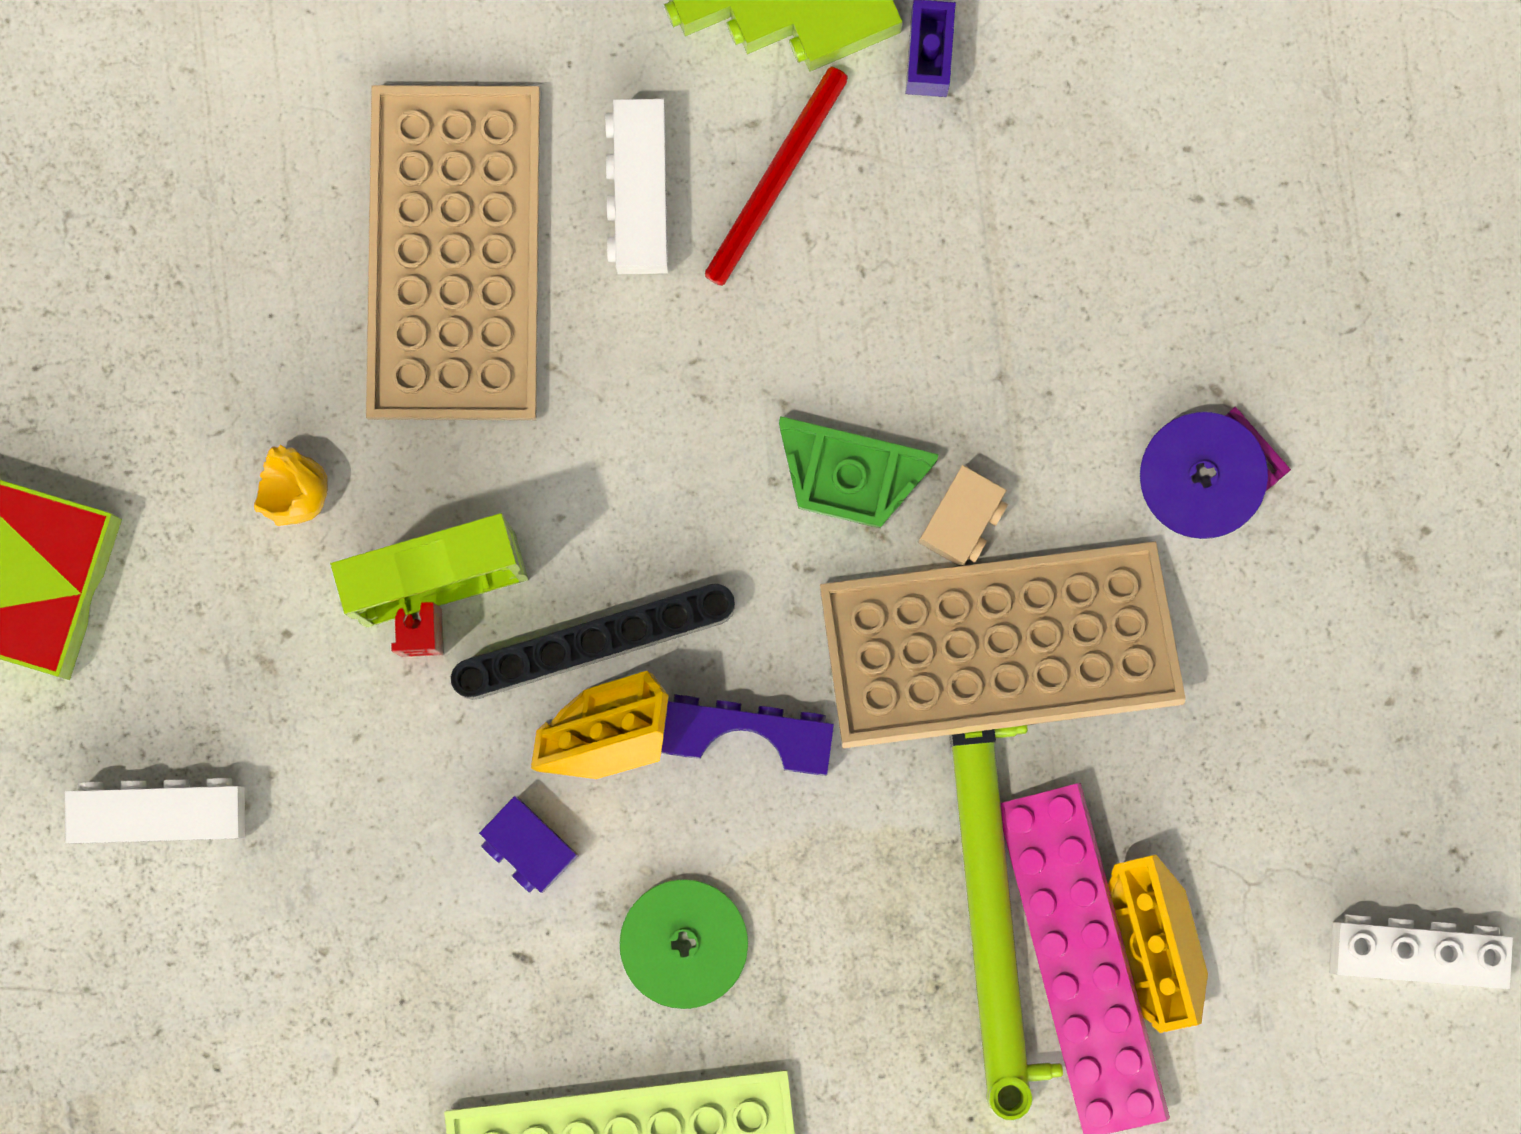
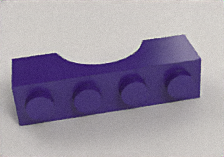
M674 694L673 702L668 701L661 754L701 759L707 747L718 737L729 732L748 731L764 737L775 747L781 758L784 771L827 776L834 724L825 723L826 715L801 712L800 719L783 717L784 709L759 706L757 714L741 711V703L716 700V707L713 708L699 706L700 698L677 694Z

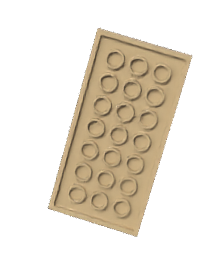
M371 86L366 418L368 420L536 421L540 147L539 86Z
M1156 541L820 584L842 749L1185 704L1186 697Z

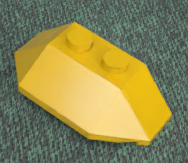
M643 671L583 690L558 712L550 724L545 722L536 730L531 769L536 772L599 779L659 762L669 695L649 671Z
M1156 854L1115 864L1108 886L1143 1018L1151 1022V1026L1159 1033L1202 1024L1208 971L1186 890Z

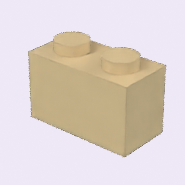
M962 465L918 543L958 566H963L967 559L975 563L987 542L986 539L980 537L988 522L996 526L1008 506L1006 502L1001 500L1007 490Z

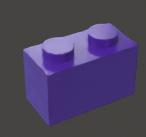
M913 0L905 94L947 97L951 76L956 2Z
M514 796L479 832L486 840L481 847L498 863L505 858L516 869L511 876L529 893L534 888L540 893H544L579 856L517 796Z

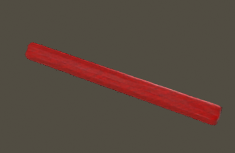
M833 66L827 69L705 270V277L714 284L725 285L846 85L848 76L843 71Z

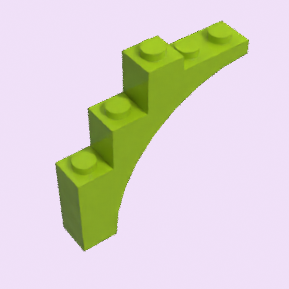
M669 0L668 3L664 4L673 28L680 25L685 37L731 17L732 20L727 21L726 24L735 45L742 43L747 54L793 35L794 38L789 40V44L798 63L805 61L809 72L900 34L902 28V20L893 0Z

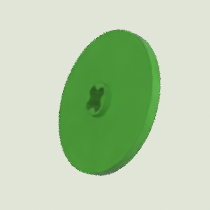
M695 880L669 881L648 890L630 908L620 933V955L627 976L633 985L647 998L670 1008H697L722 997L738 980L747 958L748 936L739 910L720 890ZM682 931L687 932L689 939L696 940V947L690 948L689 956L686 957L681 956L679 949H672L671 945L672 941L678 940L679 932Z

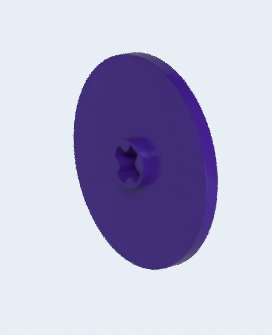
M1212 412L1190 413L1180 416L1163 426L1153 436L1145 449L1140 467L1141 490L1146 504L1153 515L1170 530L1183 536L1198 539L1224 536L1242 527L1261 505L1268 481L1266 458L1255 436L1238 421ZM1204 463L1207 469L1214 468L1216 471V475L1211 478L1212 485L1204 488L1201 482L1194 483L1191 476L1197 473L1196 465Z

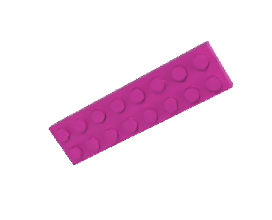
M1081 783L1001 803L1003 831L1083 1134H1110L1169 1120L1170 1115Z

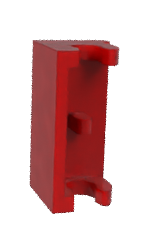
M421 602L419 611L420 621L419 619H414L411 614L406 617L405 610L399 608L395 616L396 643H391L392 652L400 657L444 655L442 609L434 602Z

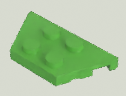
M782 416L779 419L780 433L798 509L879 529L935 465L939 455Z

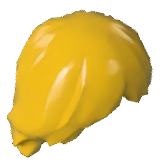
M281 444L279 447L272 446L267 452L266 461L263 464L264 471L260 473L262 480L259 482V490L254 502L255 512H261L265 517L271 519L276 526L300 524L312 520L321 512L327 496L328 479L323 467L312 458L301 455L295 448H285Z

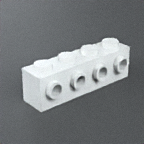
M664 99L613 100V113H606L605 116L606 138H614V154H606L607 179H614L615 195H607V221H615V237H607L608 262H616L617 274L668 273Z
M233 778L206 779L207 787L190 788V780L187 779L164 780V788L147 789V781H121V790H104V782L78 783V791H65V843L245 838V787L233 786Z
M1346 915L1345 923L1333 922L1330 974L1510 989L1513 937L1500 936V927L1474 925L1473 934L1457 932V924L1431 922V930L1414 929V920L1388 918V927L1371 925L1372 917Z

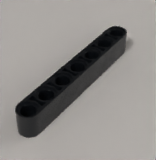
M709 584L459 662L453 668L450 676L451 685L464 698L470 700L481 699L718 626L727 622L732 617L735 610L734 596L724 585ZM718 593L727 599L728 607L721 615H710L704 609V601L709 595ZM671 606H680L687 612V620L679 628L668 627L663 621L664 612ZM633 618L644 621L647 628L645 635L637 641L628 640L623 635L624 624ZM590 631H599L605 636V646L598 653H588L583 649V637ZM551 643L560 644L565 651L564 659L556 666L546 665L542 660L543 649ZM509 656H518L524 664L523 672L516 678L509 679L504 677L501 671L502 662ZM470 668L479 669L483 676L481 686L474 691L464 690L460 680L462 674Z

